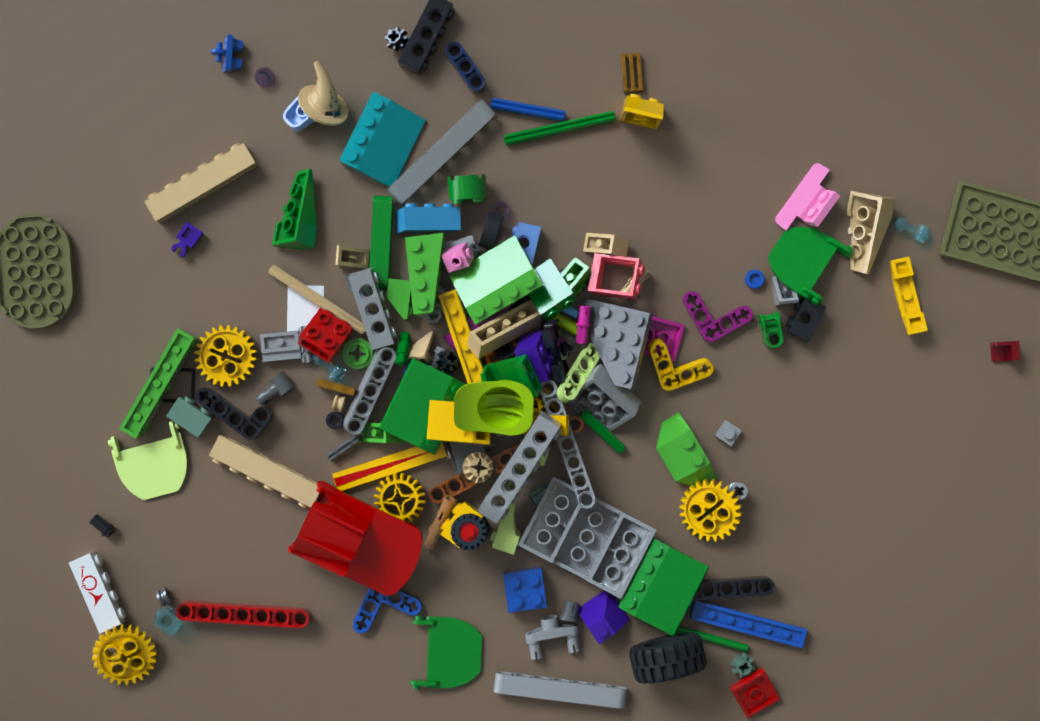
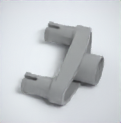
M557 615L542 617V626L525 634L531 660H536L535 652H537L538 659L543 657L540 647L541 640L565 636L567 639L569 653H574L573 645L576 652L580 651L578 625L559 623Z

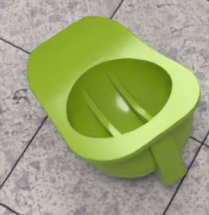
M512 380L468 383L462 386L455 394L454 423L459 429L464 431L490 432L510 436L522 434L532 425L533 394L528 387Z

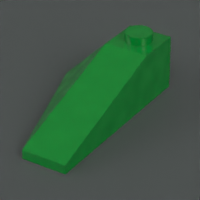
M312 169L297 171L289 191L291 198L288 204L283 206L282 211L285 213L281 222L277 221L272 246L295 250H307L314 247L317 227Z

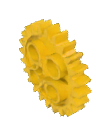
M220 325L219 331L212 327V334L206 331L207 338L200 337L203 343L196 344L200 351H194L195 354L199 355V358H196L194 361L200 362V365L196 367L197 369H203L200 375H208L206 381L214 379L213 385H217L220 381L221 387H224L227 382L228 386L231 387L233 381L237 385L240 384L239 378L246 381L245 374L252 375L249 368L256 367L252 364V361L258 360V358L253 357L257 350H252L251 348L255 345L254 342H248L251 336L244 337L245 330L238 333L239 327H235L232 331L231 325H227L226 330L223 325ZM220 338L225 341V345L221 349L216 345L217 340ZM237 345H240L243 349L242 354L239 356L234 353V348ZM210 349L227 353L229 356L241 359L242 362L238 363L231 359H225L224 356L212 353ZM212 356H215L218 360L217 365L214 367L209 362ZM230 363H233L236 367L235 372L232 374L227 370V366Z
M705 479L703 485L700 481H697L696 487L691 485L689 487L690 491L686 490L684 492L686 497L681 498V501L685 503L679 506L680 509L684 510L680 513V516L685 517L682 523L689 524L686 530L692 528L693 536L699 533L700 540L703 536H706L707 541L713 537L716 542L719 536L723 540L726 534L730 536L732 530L737 529L736 524L741 522L738 517L743 512L738 511V509L742 507V504H736L740 497H733L735 490L729 492L730 485L722 487V481L718 485L715 483V479H712L710 484ZM708 493L714 494L716 500H710L708 498ZM724 500L714 511L706 515L701 521L698 520V517L702 516L717 502ZM693 505H699L701 512H696ZM720 508L726 509L728 516L722 515ZM706 520H711L714 527H709L706 524Z
M121 624L119 630L116 626H113V632L107 629L105 635L100 634V641L96 640L95 647H93L92 653L94 655L92 656V661H95L94 668H98L97 673L101 674L104 672L103 679L110 677V683L117 680L118 685L121 684V681H125V684L128 685L129 680H132L135 684L137 677L143 680L144 674L149 675V669H153L154 662H156L155 655L157 654V649H154L155 642H151L152 636L145 637L146 630L139 633V627L132 630L131 624L128 629H125L123 624ZM130 641H131V642H134L135 644H134V645H128L127 642H130ZM108 648H114L116 651L111 652ZM139 658L142 661L136 662L133 659ZM119 664V665H122L123 667H122V668H116L115 665Z

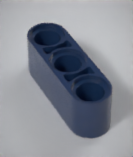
M449 43L446 47L448 60L472 93H482L485 89L483 75L460 43ZM456 48L460 50V53L457 56H452L450 51ZM463 64L471 66V69L467 72H463L460 68ZM473 80H480L482 82L481 86L478 88L471 85Z

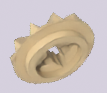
M474 452L468 455L463 463L465 477L474 483L485 482L491 477L494 470L493 461L482 452ZM480 460V465L486 469L480 470L477 473V470L471 468V466L478 465Z

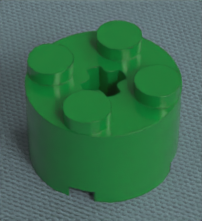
M481 174V178H479V175L454 176L455 180H452V177H447L449 200H452L453 204L466 203L465 199H472V202L485 201L484 198L487 197L486 174Z

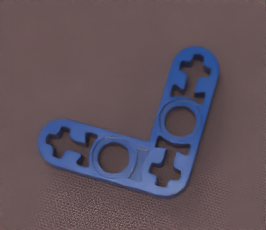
M369 588L353 621V628L357 633L367 632L382 602L409 615L418 614L421 611L422 603L417 597L402 590L397 592L401 595L400 602L394 603L391 601L390 596L381 593L377 596V599H380L378 602L375 598L369 597V594L374 596L376 592ZM406 596L408 597L406 602L411 604L413 601L417 602L416 606L418 609L411 611L409 610V605L405 604L404 607L400 605L404 602ZM369 601L373 602L376 606L373 612H368L365 609V604ZM361 612L367 616H372L371 619L369 617L366 618L365 625L367 627L363 626L362 629L359 628L357 623L364 616L360 614Z

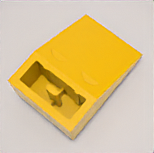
M430 400L427 439L473 445H490V432L464 431L455 425L454 402Z

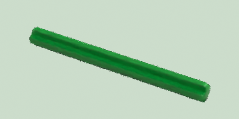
M614 111L507 134L504 135V142L507 146L614 122L616 117Z

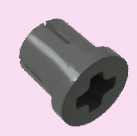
M564 600L562 616L560 615L559 619L578 623L577 615L580 603Z

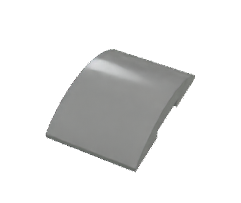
M553 476L518 546L574 573L587 582L621 599L656 529L596 497L593 507L588 509L582 508L578 503L573 486ZM584 494L581 497L582 504H591V495Z

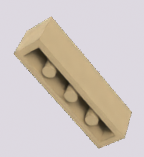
M529 300L469 332L467 346L479 359L540 326L542 316L532 300Z

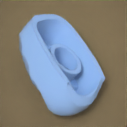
M298 97L288 106L283 114L284 121L296 132L307 128L308 125L314 122L300 108Z

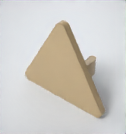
M429 332L411 345L407 358H414L420 362L425 361V363H428L432 358L428 350L434 332Z

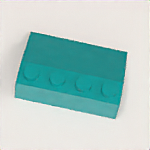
M372 92L339 161L341 164L390 187L398 179L426 120L392 100Z

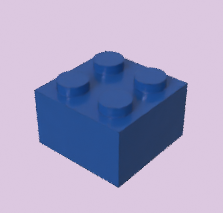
M541 566L503 571L508 613L547 607Z

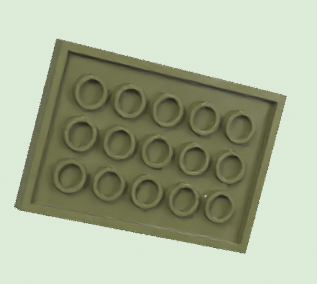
M958 181L938 255L1040 283V202L965 181Z

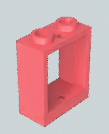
M595 253L588 291L592 295L637 300V295L641 293L640 278L644 275L645 266L638 258ZM605 263L635 267L630 292L601 289Z

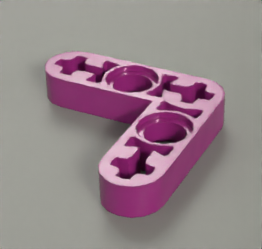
M690 291L683 296L682 301L700 335L707 342L719 339L749 322L753 317L750 307L741 306L714 321L697 292ZM688 295H691V297L695 296L696 300L694 303L696 306L700 304L702 308H698L692 313L691 309L694 306L692 303H687ZM741 309L743 311H747V319H738L737 321L739 322V324L736 325V321L731 316V314L734 313V316L736 317L741 314ZM698 311H703L706 314L704 322L696 320V313ZM725 318L732 321L730 329L722 327V321ZM718 323V327L723 333L720 334L717 331L713 334V338L710 336L706 337L707 328L713 330L717 328L714 324Z

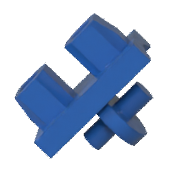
M229 34L225 37L224 50L222 49L223 43L217 42V49H211V54L216 56V62L221 63L223 56L222 72L226 73L230 70H240L242 59L232 57V51L242 52L243 41L234 39V35Z

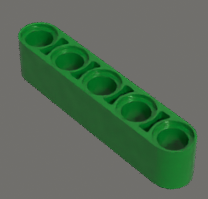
M393 196L373 197L369 268L372 267L373 271L378 273L380 283H378L379 290L388 289L390 278Z

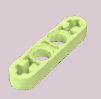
M592 342L582 349L565 376V381L560 384L557 390V396L560 401L566 403L577 396L600 359ZM581 360L586 362L587 370L582 368ZM573 374H575L578 377V384L573 381Z

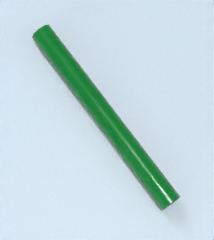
M680 626L677 633L695 632L704 641L747 652L748 649L747 644Z

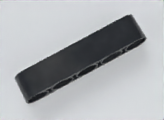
M763 575L703 580L693 601L770 595L775 590V584L769 577ZM763 581H769V587L766 590H761L760 588ZM745 582L750 583L748 591L741 590V586ZM724 584L731 585V590L727 593L722 592ZM706 585L712 586V591L709 594L703 593V588Z

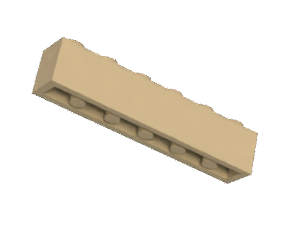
M244 143L233 145L230 148L231 151L216 155L214 161L209 164L206 162L197 167L198 170L192 174L188 172L181 176L180 181L167 184L163 191L150 194L144 202L155 221L158 223L164 222L259 166L247 145Z
M223 434L218 436L209 454L213 458V462L222 466L223 464L230 466L229 470L234 473L240 474L242 472L246 474V478L252 482H262L264 488L273 492L277 490L281 492L282 497L288 500L293 498L299 501L298 505L308 509L311 507L314 501L317 502L321 493L316 491V481Z

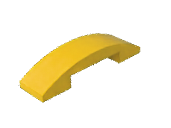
M910 257L891 260L890 268L895 296L908 335L928 331L912 277L914 273Z

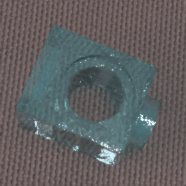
M168 605L165 608H160L155 613L154 617L156 619L152 624L172 637L185 621L180 620L176 616V611ZM165 615L171 617V625L165 623Z

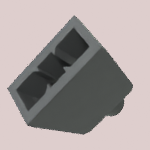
M491 439L490 445L446 442L455 474L463 473V463L468 455L474 452L485 454L486 451L494 449Z

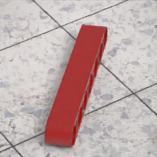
M185 601L176 608V616L183 621L303 628L311 621V613L308 609L296 607ZM183 606L189 607L190 615L183 613ZM202 607L209 609V616L202 614ZM222 608L228 610L229 616L227 618L221 615L220 611ZM240 610L247 611V619L240 616ZM260 611L267 613V620H262L259 617ZM279 612L286 614V621L279 620ZM297 614H304L306 622H299Z

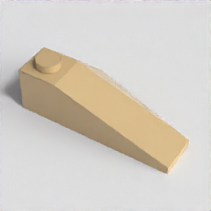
M856 191L850 192L847 216H850L848 234H851V247L853 248V255L850 257L851 270L869 274L891 221L896 199Z

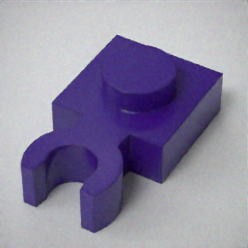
M186 222L176 236L180 242L174 244L171 251L175 252L177 248H181L182 253L179 256L185 257L187 247L189 246L193 249L204 233L189 222Z

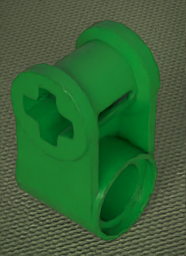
M775 311L774 314L769 315L759 314L758 320L764 345L769 349H775L782 345L783 334L779 312ZM770 335L777 337L778 342L776 345H772L769 342Z

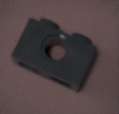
M803 297L795 304L794 310L796 311L793 317L790 316L785 327H787V333L805 342H809L826 306L822 304L816 306L811 303L812 300ZM802 313L808 316V322L806 324H803L800 321V315Z

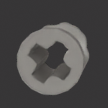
M740 482L731 483L728 491L735 490V487L742 488L740 489L741 494H733V497H740L739 500L744 499L748 493L747 487Z

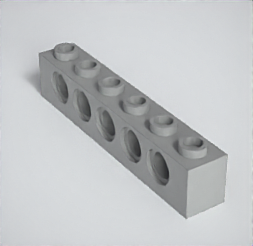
M541 411L478 508V512L495 523H498L500 518L502 520L506 518L510 511L507 509L509 504H515L520 496L517 492L521 487L525 488L530 481L528 475L531 471L535 473L541 464L538 461L541 455L544 457L551 449L549 443L552 439L556 441L562 432L559 429L562 423ZM543 432L546 434L547 439H538L537 433ZM529 448L534 449L536 455L529 456L526 450ZM516 465H523L526 471L519 472ZM506 481H513L515 487L509 488L506 485ZM496 497H503L505 503H498Z

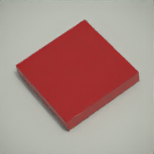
M763 667L729 687L747 719L780 700Z

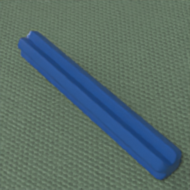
M492 98L491 100L492 109L557 121L565 120L566 112L564 110Z

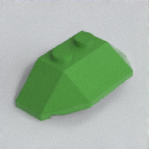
M678 412L663 421L656 449L675 482L696 487L697 481H700L703 485L705 479L708 480V483L712 479L716 480V474L708 458L680 413Z

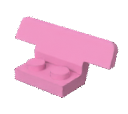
M819 163L812 166L776 216L775 222L783 230H787L796 217L810 226L818 227L840 197L835 191L826 190L819 185L830 169Z

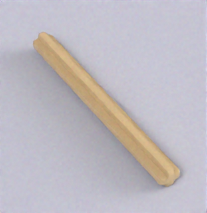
M276 265L271 266L269 274L322 309L329 310L338 319L348 322L358 333L363 335L366 332L361 321Z

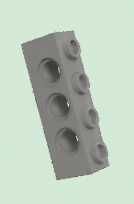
M372 267L351 273L348 279L371 349L374 350L394 344L397 332L394 326L391 327L389 321L392 319L389 308H385V295L383 290H379L378 283H380L378 273L374 272ZM370 286L373 289V293L366 294L363 291V287ZM369 305H377L379 311L372 312L369 309ZM375 323H383L385 329L378 330L375 327Z

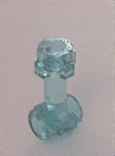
M905 217L896 218L893 227L897 228V231L901 232L904 229L915 234L913 239L921 243L928 240L930 235V228L928 226L920 224L919 227L907 223V218Z
M313 355L314 363L316 365L321 364L330 372L328 378L336 383L345 376L346 369L341 364L334 366L332 363L329 364L318 356Z

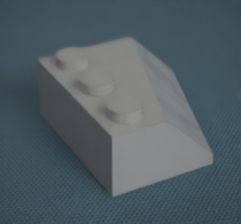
M599 364L593 368L577 396L569 402L562 403L563 406L566 404L574 408L573 412L577 414L588 410L611 432L633 418L642 401L628 388L614 385L606 368Z

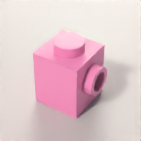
M467 242L446 248L441 257L449 273L469 267L474 259V253L468 247Z

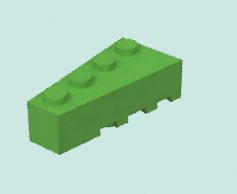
M444 233L405 238L413 314L416 317L436 315L442 267L441 254L444 252L446 240Z

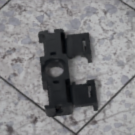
M559 319L549 320L544 324L546 328L541 331L545 348H550L553 361L556 363L551 366L555 383L564 382V378L569 372L567 344L565 337L559 335L556 324L560 321Z

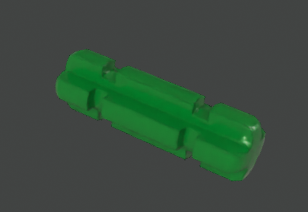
M406 331L405 333H400L395 363L400 367L405 366L407 363L411 335Z

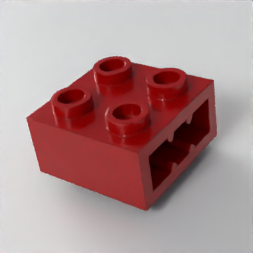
M320 307L299 335L298 344L331 364L350 338L353 327L348 322L335 317L329 310H324Z

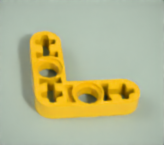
M656 338L651 340L648 345L659 383L666 391L701 380L713 373L714 366L707 358H701L674 368L667 346L663 340ZM656 345L660 346L659 349L662 355L658 356V353L655 350ZM661 361L668 362L667 367L664 369L658 368V364ZM704 364L707 366L705 371L702 370V365ZM684 371H691V375L688 378H682L681 375ZM667 378H670V379H671V380H670V384H667V383H666V382H667V380H666Z

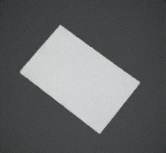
M289 286L287 332L298 331L300 326H307L320 309L318 305ZM308 286L324 297V286Z

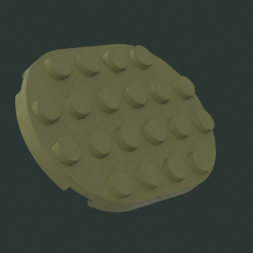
M23 214L8 221L7 225L0 232V308L8 318L22 327L40 329L54 325L68 313L74 300L75 284L71 242L64 228L55 220L40 214Z

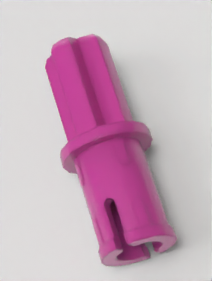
M579 305L578 322H576V325H578L576 343L586 344L589 326H591L589 322L592 306Z

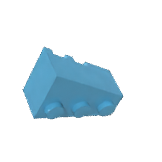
M410 203L395 211L396 234H402V232H413V234H419L420 232L447 233L461 230L460 207H454V204H442V207H435V204H424V207H417V204Z

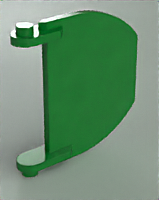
M792 227L784 231L770 252L768 261L773 273L782 284L802 297L812 300L811 303L817 306L822 304L824 299L811 289L835 252L850 258L853 255V248L848 245L844 246L838 240L819 230L808 227Z
M421 615L415 616L413 624L429 625L427 680H410L413 689H420V686H423V688H454L469 682L481 672L482 635L476 628L454 617L426 616V619H423Z

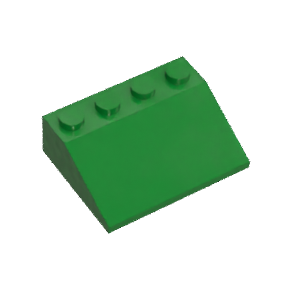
M412 358L379 429L435 455L442 441L427 439L430 400L454 402L456 392L466 384Z
M653 538L619 608L675 636L709 566Z

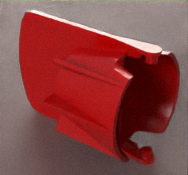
M318 481L316 491L321 493L318 502L314 501L295 542L288 547V552L341 577H347L383 595L391 596L397 593L416 568L423 542L421 530L412 524L344 493L325 481Z

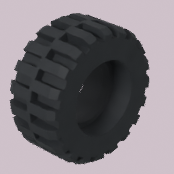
M695 632L677 633L675 636L666 635L634 645L629 651L634 678L638 683L643 684L661 683L684 678L704 670L707 665L702 638Z

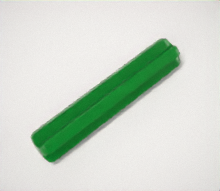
M584 410L580 414V418L617 453L620 454L625 450L626 446L588 410Z

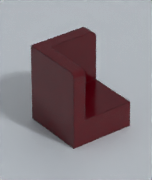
M1019 341L990 343L992 362L1020 360Z

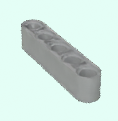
M387 346L378 348L375 351L344 418L343 427L352 435H358L363 431L395 362L396 353ZM388 350L389 357L383 360L382 353ZM380 368V376L374 377L375 369ZM373 386V392L367 395L366 388ZM365 403V409L362 412H358L359 404ZM357 421L356 428L350 429V423Z

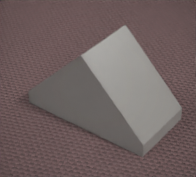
M772 276L775 306L798 303L797 293L782 284L776 276Z

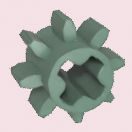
M745 652L742 655L734 654L735 658L733 661H730L731 665L734 666L731 671L734 674L738 672L740 678L743 675H750L751 670L755 669L750 664L754 661L752 657L747 658Z

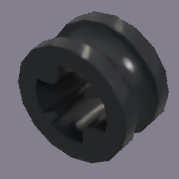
M331 412L327 415L326 424L328 427L337 429L343 425L344 418L341 413ZM332 415L340 418L337 426L334 423H330Z

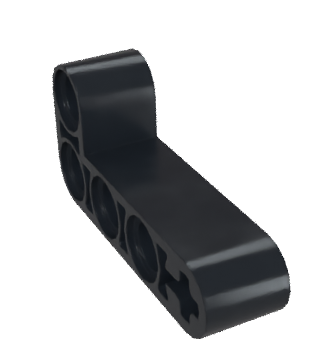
M209 387L199 388L195 395L198 403L247 439L258 438L273 419L271 408L265 406L258 407L251 416H248ZM209 392L207 396L216 400L212 402L209 399H204L203 393ZM220 402L225 404V411L223 413L217 409V405ZM261 410H265L268 413V417L264 421L259 417ZM236 413L241 417L239 424H235L232 420L233 415ZM250 425H253L256 428V433L254 436H251L248 433V427Z

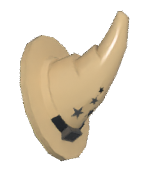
M316 61L313 64L317 73L316 85L305 86L300 90L298 95L299 106L307 116L316 122L330 126L340 125L348 117L349 110L347 104L337 94L326 69L320 61Z

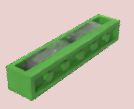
M177 328L119 428L120 430L135 439L142 438L199 338L183 329Z

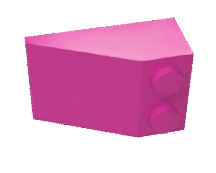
M653 316L644 354L650 355L648 345L651 340L658 338L664 341L671 361L675 362L685 325ZM656 345L655 350L658 353V356L662 355L659 349L660 346Z

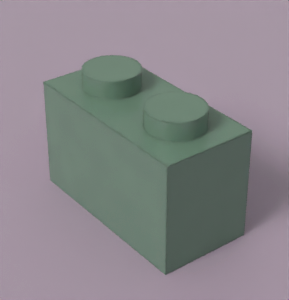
M187 395L185 397L180 396L166 417L199 438L214 419L211 415L212 412L204 406L201 408L197 406L193 398Z

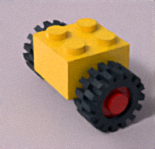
M468 502L458 503L452 511L455 515L451 520L449 518L446 519L440 527L443 530L441 535L458 548L476 549L486 540L489 533V523L484 515Z

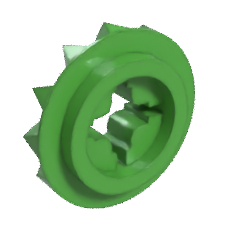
M355 338L345 344L342 351L343 360L351 368H365L372 360L373 350L366 340ZM359 345L360 352L366 353V355L360 356L357 362L356 356L350 354V352H355Z

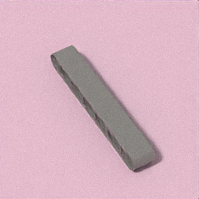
M481 99L409 167L387 191L402 204L496 113Z
M551 380L542 382L540 393L547 414L566 415L563 403L557 396L558 389L556 384ZM551 384L554 387L553 393L545 394L543 392L544 385ZM552 402L559 403V412L552 413L549 410V405ZM569 423V435H559L556 440L578 503L582 508L588 509L595 504V495ZM564 439L572 440L573 447L570 450H565L562 447ZM571 457L579 459L580 463L577 468L569 467L568 460ZM579 475L584 476L586 479V483L582 487H578L575 484V478ZM584 494L591 495V504H582L581 497Z
M496 671L493 692L623 709L626 704L627 688L617 685Z

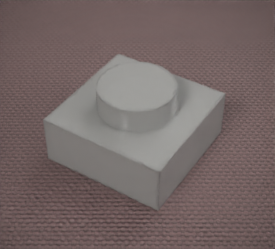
M724 420L714 436L732 446L742 430Z

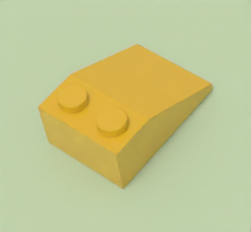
M636 94L626 95L620 121L657 130L663 119L664 104L660 103V100L653 98L644 100Z

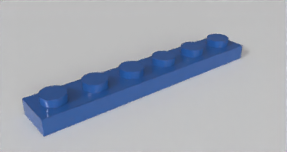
M700 600L694 601L690 619L799 648H803L807 633L806 628Z

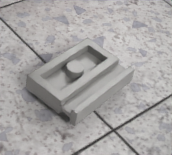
M299 330L260 334L262 362L301 358L300 345L298 344Z

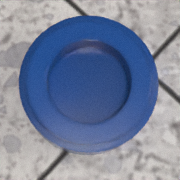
M751 270L745 275L744 280L747 287L757 289L764 284L765 278L761 271Z

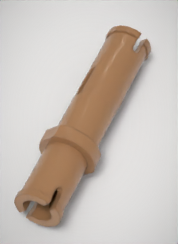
M450 495L444 496L436 518L428 529L429 534L424 542L426 548L434 550L439 537L442 536L441 532L443 530L440 527L448 519L451 509L456 502L454 497Z

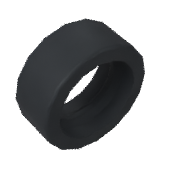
M489 211L478 244L479 247L489 250L494 248L503 215Z

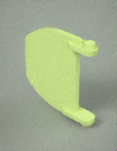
M169 421L172 433L170 438L122 451L116 436L108 440L109 447L113 448L111 450L121 481L131 493L142 500L179 491L185 480L187 454L181 433L177 430L180 429V425L174 421Z

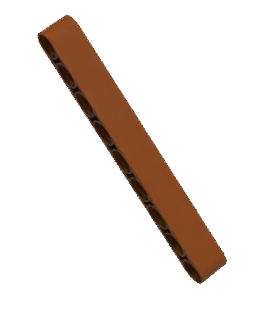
M571 416L569 417V423L572 419H578L580 422V427L577 430H572L573 435L583 429L584 423L580 417ZM537 435V437L542 436L547 439L546 435ZM552 439L550 443L553 446L558 442ZM520 443L490 457L493 461L492 464L495 466L491 477L504 470L506 465L501 462L502 455L509 454L512 457ZM480 464L473 467L477 470V473L484 469ZM463 472L435 485L429 492V498L434 503H442L445 495L453 497L479 483L470 482ZM453 480H457L461 485L457 491L450 488V482ZM440 489L443 492V498L435 499L433 491Z

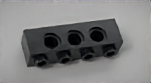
M447 0L428 1L398 60L399 66L419 76L422 71H426L429 65L427 60L430 54L434 55L438 47L436 44L438 38L444 36L446 31L445 25L454 16L453 3ZM434 15L441 16L439 22H433L431 18ZM425 32L433 34L432 38L428 40L422 36ZM417 49L424 50V54L420 57L415 56L414 52Z

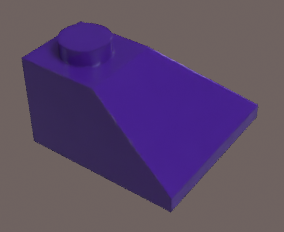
M605 590L581 605L578 609L580 616L598 644L614 635L630 620L624 610L619 608L620 604L614 595Z

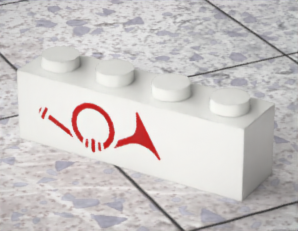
M92 552L69 562L99 634L113 628V626L126 622L124 619L126 617L122 607H119L117 602V593L111 589L109 584L110 577L101 566L103 565L101 557L96 552Z

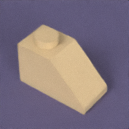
M586 233L583 252L626 257L630 239L611 234Z

